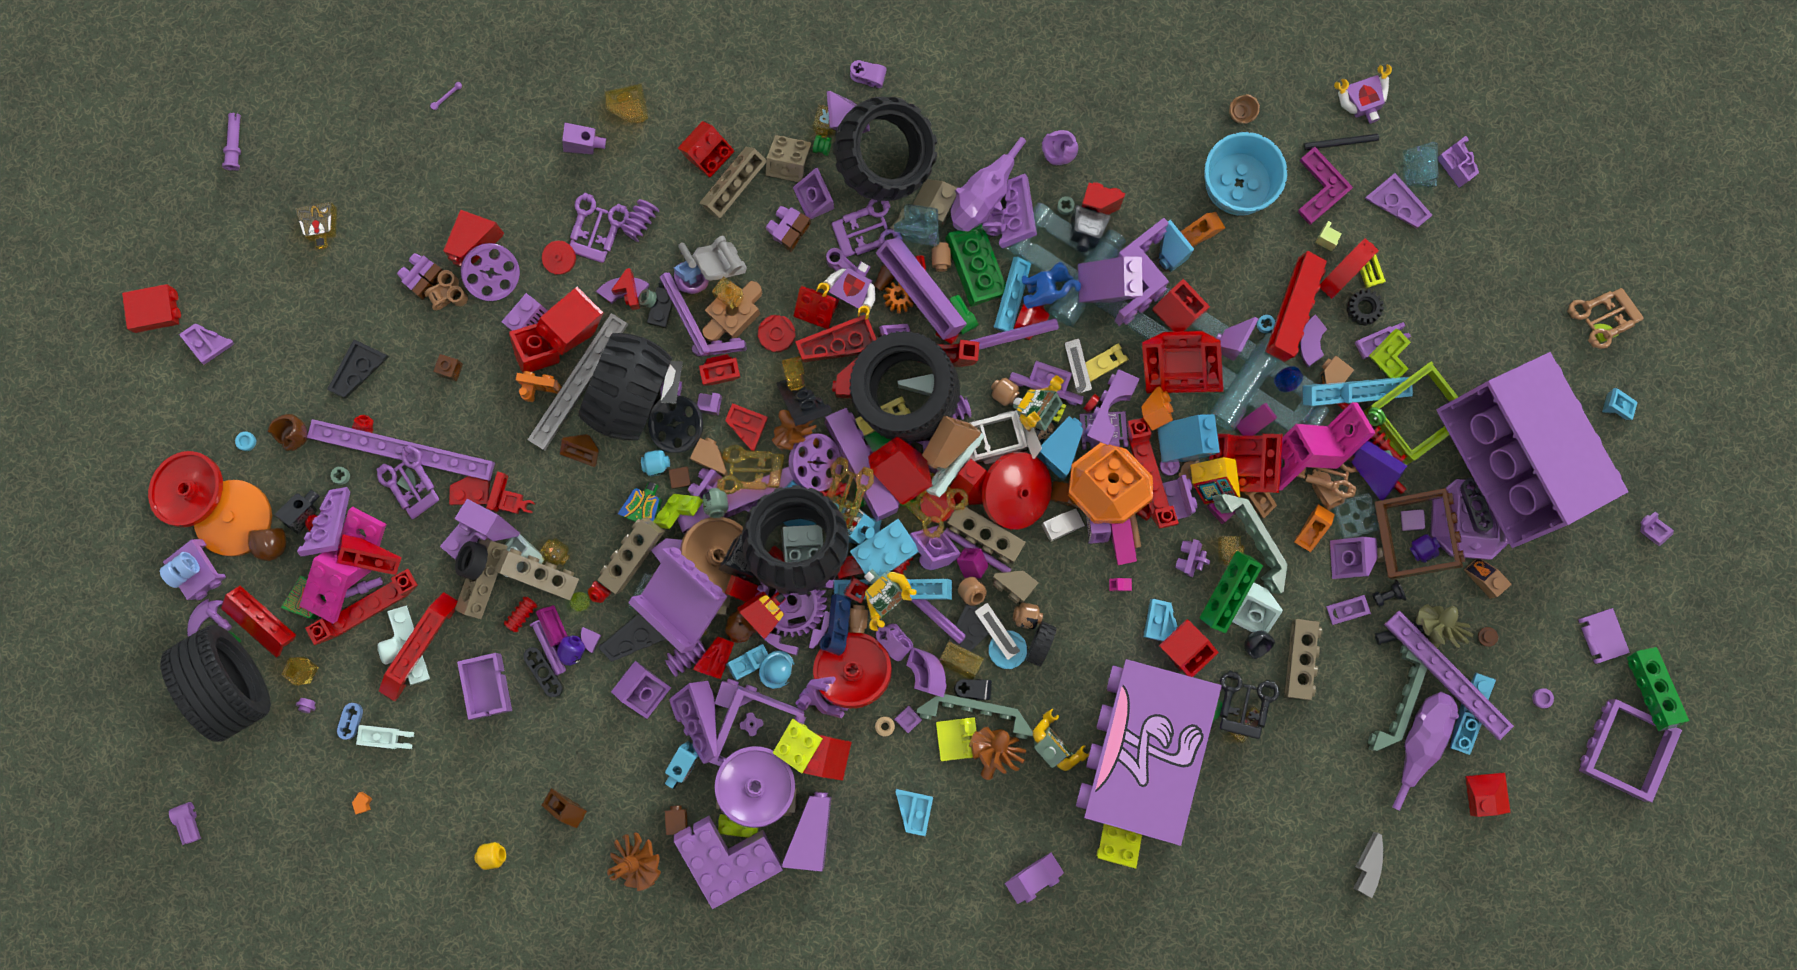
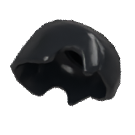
M1255 631L1246 638L1244 649L1249 656L1257 659L1273 648L1275 640L1266 631Z

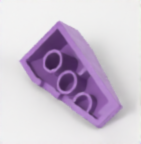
M708 681L689 683L672 696L669 701L676 720L682 722L685 727L684 733L686 736L690 735L695 751L703 764H706L717 756L714 696Z

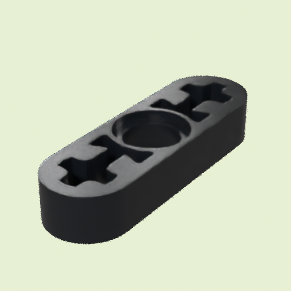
M1468 478L1461 484L1460 491L1473 529L1479 534H1485L1493 527V520L1485 496L1480 491L1474 478ZM1470 485V487H1474V489H1467V486ZM1472 502H1479L1481 510H1475L1472 507ZM1482 521V523H1486L1487 525L1484 527L1483 525H1479V522Z
M534 647L528 648L524 652V660L549 697H559L563 693V684L555 675L541 650ZM530 652L537 653V661L541 662L543 660L544 663L537 665L534 660H529ZM542 667H546L549 670L546 678L539 676V669ZM552 676L554 679L550 681L553 685H558L557 693L549 691L551 689L549 683L544 684V681H548Z

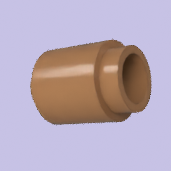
M935 243L934 248H932V267L936 271L944 272L947 271V268L951 267V249L948 243Z
M853 605V608H850L849 632L864 633L865 628H867L868 610H865V606Z

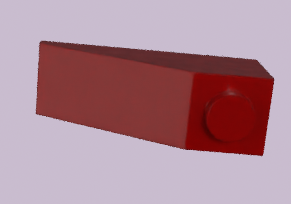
M342 535L337 553V563L393 575L397 574L401 561L400 556L365 539Z

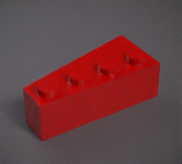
M866 314L796 341L795 343L802 362L859 355L871 341L876 340L869 319H865Z

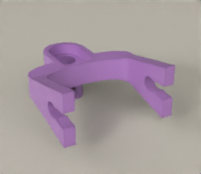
M835 677L812 679L796 701L797 707L803 711L809 705H815L821 713L842 718L844 716L843 711L849 709L827 704L819 693V690L827 692L830 688L829 684H833L836 680Z

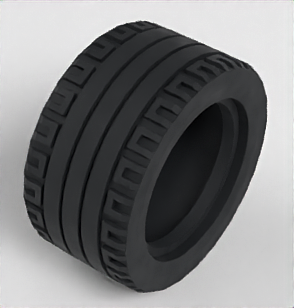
M896 331L887 335L884 334L875 341H871L858 355V359L855 360V364L852 367L853 371L850 374L851 379L849 380L851 383L849 389L851 390L852 402L865 422L881 436L891 440L899 437L906 443L920 442L923 439L927 440V438L934 435L944 415L952 418L953 414L956 413L955 410L958 408L957 404L960 400L958 374L946 353L929 337L927 338L923 334L920 335L912 331ZM903 361H918L928 365L933 371L934 387L925 405L917 411L906 415H894L881 409L877 397L878 385L882 376L889 368Z
M208 625L163 652L160 659V669L167 690L182 715L205 738L214 742L225 741L268 715L271 701L264 679L248 652L226 629L218 625Z

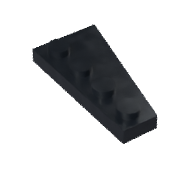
M794 376L776 383L795 426L804 425L809 421L832 413L831 407L828 404L825 405L821 398L815 397L814 393L811 390H807L805 385H802Z

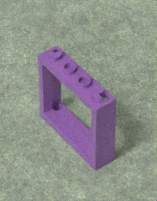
M738 685L716 738L717 756L709 762L721 766L727 759L720 756V753L743 696L795 715L794 720L800 724H804L806 719L804 711Z
M1609 699L1605 707H1602L1601 711L1603 714L1601 719H1598L1594 725V730L1596 731L1594 736L1587 742L1588 750L1586 755H1583L1580 759L1582 762L1579 771L1644 802H1653L1682 730L1677 727L1665 730L1641 790L1636 789L1594 769V766L1618 709L1654 726L1656 725L1653 723L1651 715L1617 699Z

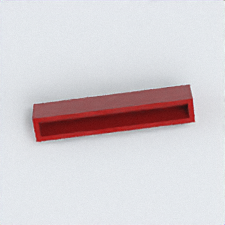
M1306 251L1297 259L1265 351L1283 362L1294 358L1299 351L1298 344L1304 336V327L1310 319L1309 312L1315 304L1314 297L1320 289V280L1326 272L1324 268L1327 261L1310 251Z

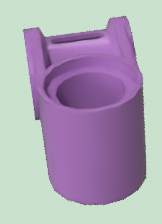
M857 60L850 66V77L855 82L882 88L887 69L879 64Z
M892 623L883 628L879 627L878 631H876L877 640L896 661H901L913 648L912 641L902 632L897 624Z

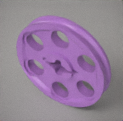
M487 243L476 246L468 252L461 265V278L465 287L472 295L482 300L495 301L506 297L515 289L519 280L520 270L516 258L508 249L498 244ZM492 249L499 251V256L495 259L489 257V252ZM474 255L481 257V262L478 265L471 263V258ZM507 261L513 262V268L510 271H506L503 268L504 263ZM490 268H492V270L496 273L491 274L489 277L488 274L484 271H489ZM476 274L477 281L469 283L467 281L468 275ZM504 279L509 280L510 283L506 289L500 288V282ZM484 286H490L492 288V291L489 295L482 294V288Z
M805 435L803 437L806 440L795 443L790 452L789 470L796 484L803 488H813L818 491L827 490L834 485L841 472L842 458L840 450L836 443L826 435ZM815 438L819 440V447L817 449L813 446ZM800 447H803L805 450L803 457H800L798 453ZM828 449H831L833 452L831 459L827 457ZM815 460L818 462H823L824 464L815 465L813 463H807V461ZM800 466L804 468V475L802 477L798 474ZM828 468L832 470L831 478H828L826 476V470ZM814 476L818 479L816 487L811 482Z

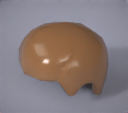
M1251 95L1238 96L1231 102L1229 114L1233 121L1239 124H1247L1257 117L1260 105L1257 99Z

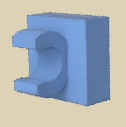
M686 261L674 267L675 274L685 282L688 281L689 285L697 282L695 276L701 274L698 265L695 268H690Z

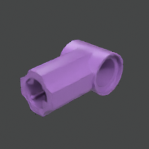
M832 248L827 252V265L835 271L842 268L847 269L848 267L856 271L857 267L838 248ZM832 255L839 256L840 260L838 262H832L830 260V257Z
M191 802L169 810L170 820L177 827L182 845L201 839L195 821L196 811H193L195 808Z

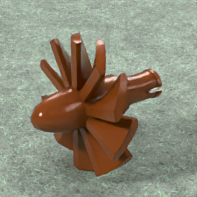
M781 410L779 412V419L782 424L775 427V437L772 441L780 450H792L794 443L804 442L806 439L803 436L812 434V430L816 428V425H808L814 420L804 425L795 426L789 411ZM817 438L813 441L815 448L816 446L819 447V440Z
M985 727L979 732H974L969 747L972 749L973 758L977 759L980 757L984 764V768L981 771V776L984 779H992L996 768L1006 774L1007 772L1002 766V762L1015 771L1020 769L1010 760L1023 764L1025 759L1013 753H1026V749L1008 747L1019 741L1017 737H1010L1008 732L1002 729L991 731L989 727Z
M636 832L634 833L635 844L633 848L629 841V835L625 834L622 836L626 843L625 850L621 847L618 840H615V848L620 851L623 858L611 853L610 856L617 865L608 869V876L613 873L615 874L610 879L614 881L621 877L626 880L625 886L637 888V891L654 885L661 871L657 869L660 857L659 854L653 855L651 841L648 839L644 847L639 850V846L642 843L640 835Z

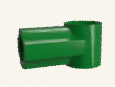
M960 295L949 299L950 303L967 323L960 331L961 335L979 326L974 314L971 311L969 312Z

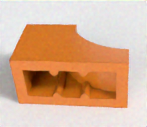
M1217 212L1206 213L1180 232L1191 246L1194 247L1202 241L1215 236L1225 229V226Z
M1318 504L1308 517L1294 542L1311 552L1332 525L1335 514Z

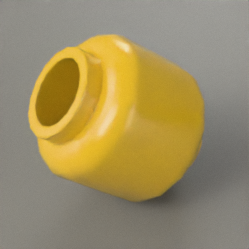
M496 842L482 844L475 854V862L483 870L499 868L506 860L505 848Z

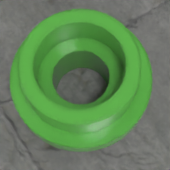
M1373 407L1367 413L1366 418L1372 426L1382 425L1386 421L1384 412L1379 408Z

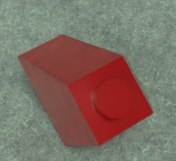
M973 459L966 463L948 489L953 495L955 503H960L963 506L983 504L982 486L987 471Z

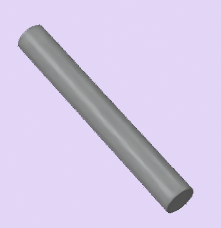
M680 243L678 247L690 268H695L696 262L685 243Z

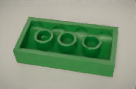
M983 224L970 231L958 230L948 233L945 238L946 243L949 244L951 249V256L970 307L1003 296L1006 286L987 234L982 227Z

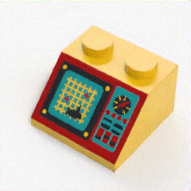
M1223 457L1190 465L1192 483L1204 504L1215 503L1212 496L1219 494L1240 497L1235 459Z

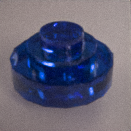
M1295 366L1286 367L1277 373L1274 378V384L1281 392L1295 390L1303 381V374Z

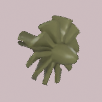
M1426 604L1416 614L1417 625H1423L1425 634L1430 636L1429 641L1437 649L1440 644L1445 645L1447 639L1457 648H1460L1461 646L1456 640L1468 645L1469 641L1464 636L1473 637L1472 633L1460 628H1470V625L1457 622L1459 611L1455 606H1450L1444 610L1442 606L1431 607Z

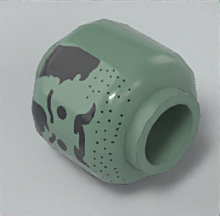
M719 488L709 489L702 497L703 510L711 518L723 517L729 509L727 494Z

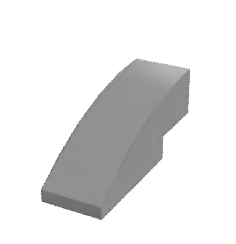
M1373 832L1356 865V868L1362 870L1353 889L1370 898L1373 897L1378 886L1383 863L1382 835Z

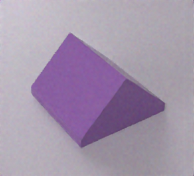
M815 168L793 187L805 215L810 219L834 209L833 200L818 168Z

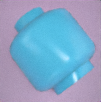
M662 450L646 452L644 457H641L642 470L648 476L664 475L667 467H670L669 456H665Z

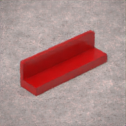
M239 586L225 595L221 609L276 658L280 656L283 647L295 639L296 634L243 587Z

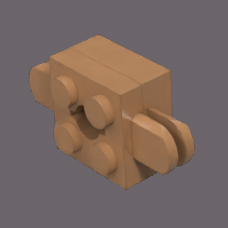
M749 282L741 291L731 283L705 309L706 314L712 319L703 328V335L709 342L717 341L724 333H727L732 339L737 338L760 315L759 309L754 305L762 296L761 286L757 282Z

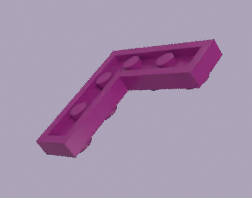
M1316 147L1300 159V162L1324 187L1298 210V213L1309 225L1314 223L1353 188Z

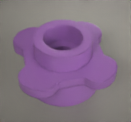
M748 713L746 715L747 718L740 723V728L748 731L750 736H755L759 727L763 726V721L757 719L754 713Z

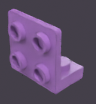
M1181 475L1177 480L1163 483L1169 506H1174L1177 519L1190 517L1196 512L1197 502L1195 497L1191 496L1192 484L1190 479L1186 478V475Z

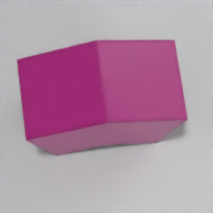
M1132 578L1109 579V591H1132Z

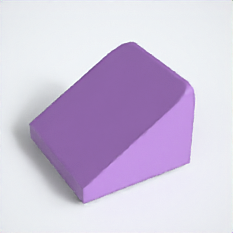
M1424 510L1401 511L1402 531L1425 529Z

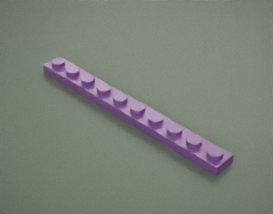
M313 419L307 438L398 460H402V449L411 445L420 451L421 463L424 466L488 481L491 480L495 462ZM411 452L407 455V459L413 463L417 460V456L414 452Z

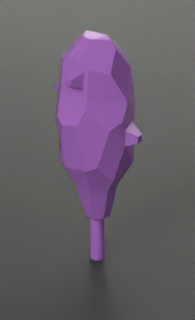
M1023 137L1019 138L1008 155L1003 154L990 166L980 169L963 187L955 190L956 198L950 211L953 227L957 230L970 231L987 222L993 210H1002L1003 207L1000 201L1007 192V179L1014 166V158L1026 143Z
M1439 692L1426 698L1415 715L1413 726L1404 744L1405 762L1402 786L1392 806L1396 810L1400 811L1410 787H1415L1426 771L1439 761L1444 753L1453 730L1454 722L1459 717L1457 704L1450 695Z

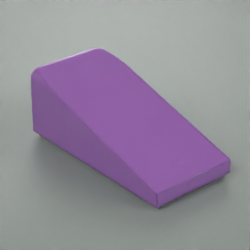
M1365 595L1326 606L1332 625L1371 614ZM1334 609L1336 610L1338 618L1334 617L1333 615Z

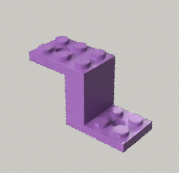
M1165 218L1119 252L1118 257H1142L1143 296L1135 298L1119 311L1115 319L1118 326H1121L1123 323L1125 325L1129 324L1135 318L1134 316L1138 311L1143 313L1149 307L1152 300L1158 301L1167 290L1166 286L1169 281L1145 254L1153 242L1156 245L1164 238L1163 235L1167 232L1166 228L1169 224Z

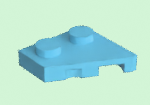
M1150 599L1143 637L1164 641L1178 627L1176 619L1173 617L1172 604L1170 602Z
M896 789V796L906 832L925 836L933 797Z

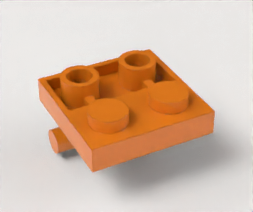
M524 371L523 374L517 373L516 381L522 386L519 390L520 396L527 402L535 400V390L558 394L562 388L558 381L550 375L538 377L535 376V373Z

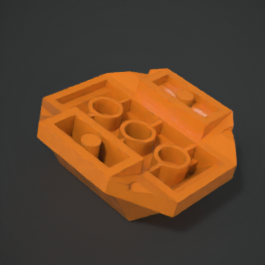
M1099 443L1071 465L1068 496L1094 524H1123L1152 501L1153 477L1127 449ZM1108 479H1113L1116 483H1111Z

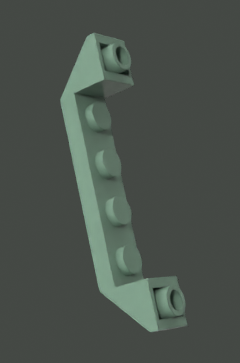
M1227 494L1212 496L1215 507L1221 513H1231L1236 510V515L1244 523L1247 533L1251 535L1256 548L1264 556L1265 563L1271 568L1270 571L1261 577L1264 587L1271 594H1281L1284 592L1287 563L1249 500Z
M1402 644L1400 653H1402L1401 658L1415 663V666L1411 667L1408 674L1411 677L1410 681L1403 688L1402 695H1404L1402 703L1399 702L1396 707V720L1392 721L1389 727L1391 734L1389 735L1381 731H1375L1374 734L1371 733L1368 739L1369 750L1378 751L1403 739L1427 668L1404 644Z
M944 694V697L936 696L917 709V713H920V718L930 720L932 716L936 717L939 702H942V706L949 708L959 705L962 706L961 710L973 712V709L981 710L980 714L992 716V712L1000 714L999 718L1011 720L1013 716L1015 719L1012 732L1016 733V737L1027 739L1028 736H1033V731L1018 709Z

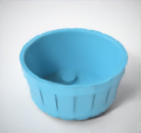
M1251 132L1231 134L1217 142L1208 154L1204 170L1206 190L1212 202L1221 210L1233 215H1249L1272 204L1282 193L1287 180V165L1280 149L1268 138ZM1237 178H1238L1239 180H1242V179H1243V180H1244V182H1243V186H1244V187H1242V188H1241L1240 186H1237V187H1236V186L1234 185V184L1236 183V180H1235V179H1237Z

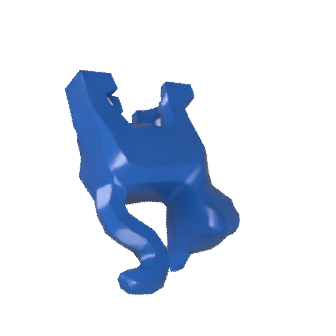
M1062 262L1055 264L1051 270L1042 271L1030 278L1026 275L1022 276V283L1027 285L1028 292L1034 293L1037 291L1034 295L1023 297L1024 305L1028 309L1052 304L1057 299L1065 297L1072 287H1075L1077 292L1081 290V283L1069 275L1067 267ZM1068 281L1060 291H1057L1056 282Z

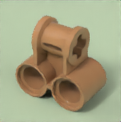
M449 270L441 271L438 275L439 284L430 287L424 293L433 304V310H440L451 302L455 306L461 307L468 301L467 294L458 286V278ZM452 277V281L449 284H445V280ZM457 293H461V297L454 300V296Z

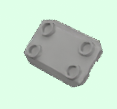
M724 236L715 239L712 245L697 248L692 255L705 279L708 281L744 274L747 269L745 263L739 258L734 245L731 242H726Z

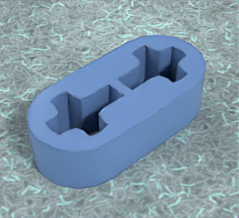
M349 703L344 707L337 728V734L340 738L352 739L355 737L363 714V709L359 704ZM355 707V711H357V714L353 715L351 718V713H349V709H353ZM350 722L349 729L351 734L345 736L343 728H347Z

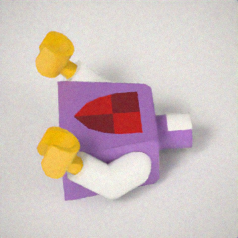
M1387 64V69L1383 72V66L1380 65L1377 70L1381 77L1376 75L1350 85L1346 79H1341L1342 86H1340L1339 82H1335L1334 87L1339 90L1338 95L1341 107L1354 114L1356 118L1366 115L1369 123L1378 121L1380 117L1377 110H1380L1387 100L1389 89L1388 75L1391 74L1392 67Z
M861 261L856 271L849 267L847 269L842 268L831 274L823 283H820L816 292L819 289H823L825 292L822 296L825 297L829 291L858 308V317L860 313H866L865 319H868L875 301V287L872 284V280L865 277L870 266Z

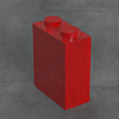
M168 284L122 293L128 330L138 333L179 325L181 312L176 303L178 293Z

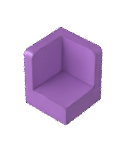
M700 393L697 406L701 413L718 416L722 396L718 393H712V395Z

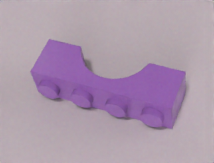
M1119 369L1116 375H1111L1108 382L1111 386L1108 391L1104 390L1100 399L1103 403L1100 408L1096 407L1092 417L1095 420L1093 424L1089 423L1084 434L1087 435L1085 441L1096 446L1099 443L1109 445L1116 428L1109 420L1108 410L1116 402L1130 401L1139 378Z

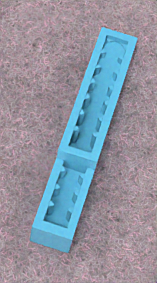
M1409 377L1303 385V405L1316 406L1379 400ZM1412 385L1395 398L1413 396Z
M907 579L911 588L917 592L916 595H910L912 600H952V580ZM834 580V594L850 598L843 593L850 580ZM860 580L863 583L872 586L867 580Z

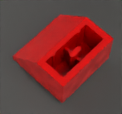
M704 121L678 147L682 154L709 178L734 152V149L712 125Z
M1089 183L1082 206L1109 215L1120 209L1125 193L1117 188L1103 187L1100 183Z
M1183 279L1152 310L1173 332L1186 331L1207 312L1210 306Z
M1188 619L1159 645L1175 666L1183 674L1194 677L1219 653L1212 643Z

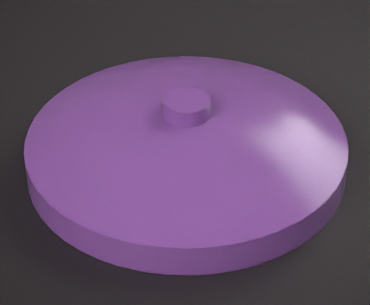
M747 747L731 754L720 766L715 780L716 800L722 812L734 823L749 828L768 826L779 820L789 809L795 793L794 775L789 764L774 755L773 750L764 747Z

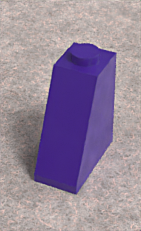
M1367 441L1354 453L1355 458L1352 463L1382 501L1391 493L1407 465Z

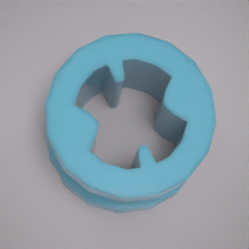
M1263 315L1257 321V328L1262 333L1270 332L1275 325V320L1270 315ZM1268 320V324H1271V326L1264 328V324H1261V321Z

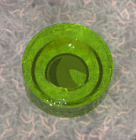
M583 592L574 593L570 600L571 607L580 612L586 610L590 605L589 596Z

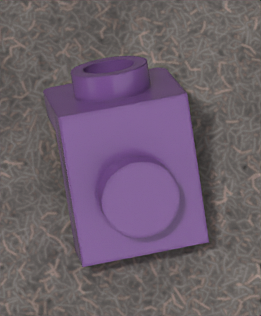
M993 210L987 222L983 223L982 227L987 234L991 236L1002 234L1001 227L1004 224L1005 218L1003 215L1004 210Z
M1654 512L1651 516H1645L1641 521V533L1658 546H1661L1673 535L1674 530L1658 519L1659 514Z

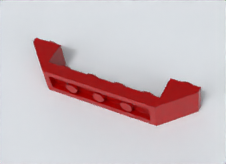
M1144 418L1128 421L1132 455L1153 477V499L1147 504L1151 518L1159 529L1178 525L1179 522L1174 506H1169L1150 444L1152 434L1149 425Z
M410 570L402 571L392 577V582L342 610L338 621L334 624L322 618L306 627L305 629L313 644L317 645L336 638L407 597L418 586Z
M443 592L428 607L385 672L379 692L393 701L398 699L406 687L404 682L446 618L450 619L454 614L458 600Z

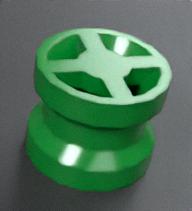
M817 134L813 145V153L820 152L824 156H828L832 138H822L821 135Z

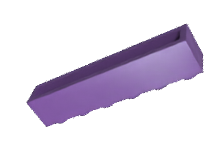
M900 238L886 240L876 252L878 257L941 338L944 340L956 336L967 323Z
M844 408L825 418V425L838 446L841 456L873 517L878 522L897 513L899 501L871 472L868 456L873 453L869 445L866 446L863 440V432L860 428L857 429L855 425L856 420L852 412L849 413L847 408Z

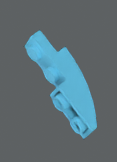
M1475 672L1471 683L1489 700L1496 680ZM1461 703L1450 748L1470 755L1482 723Z

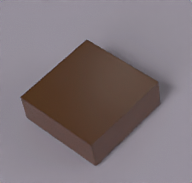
M688 466L669 470L672 489L691 485Z

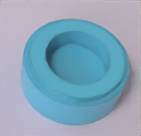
M241 432L237 435L235 444L240 450L250 451L256 445V438L249 432Z

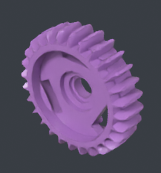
M761 583L762 585H759L757 588L760 592L756 595L763 591L768 595L770 588ZM815 589L810 591V596L808 594L798 595V593H790V595H794L797 598L795 605L789 604L787 601L789 595L783 594L786 600L778 607L784 615L774 627L777 628L776 634L784 631V637L789 632L791 637H794L796 631L801 636L804 632L806 634L809 633L810 628L814 629L816 624L821 622L820 617L822 618L825 614L822 610H825L827 605L822 603L826 602L827 598L821 596L826 591H817ZM805 616L806 619L802 623H788L789 619Z

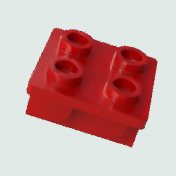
M801 286L793 316L828 329L832 316L839 304V299L833 298L830 295L823 297V293Z

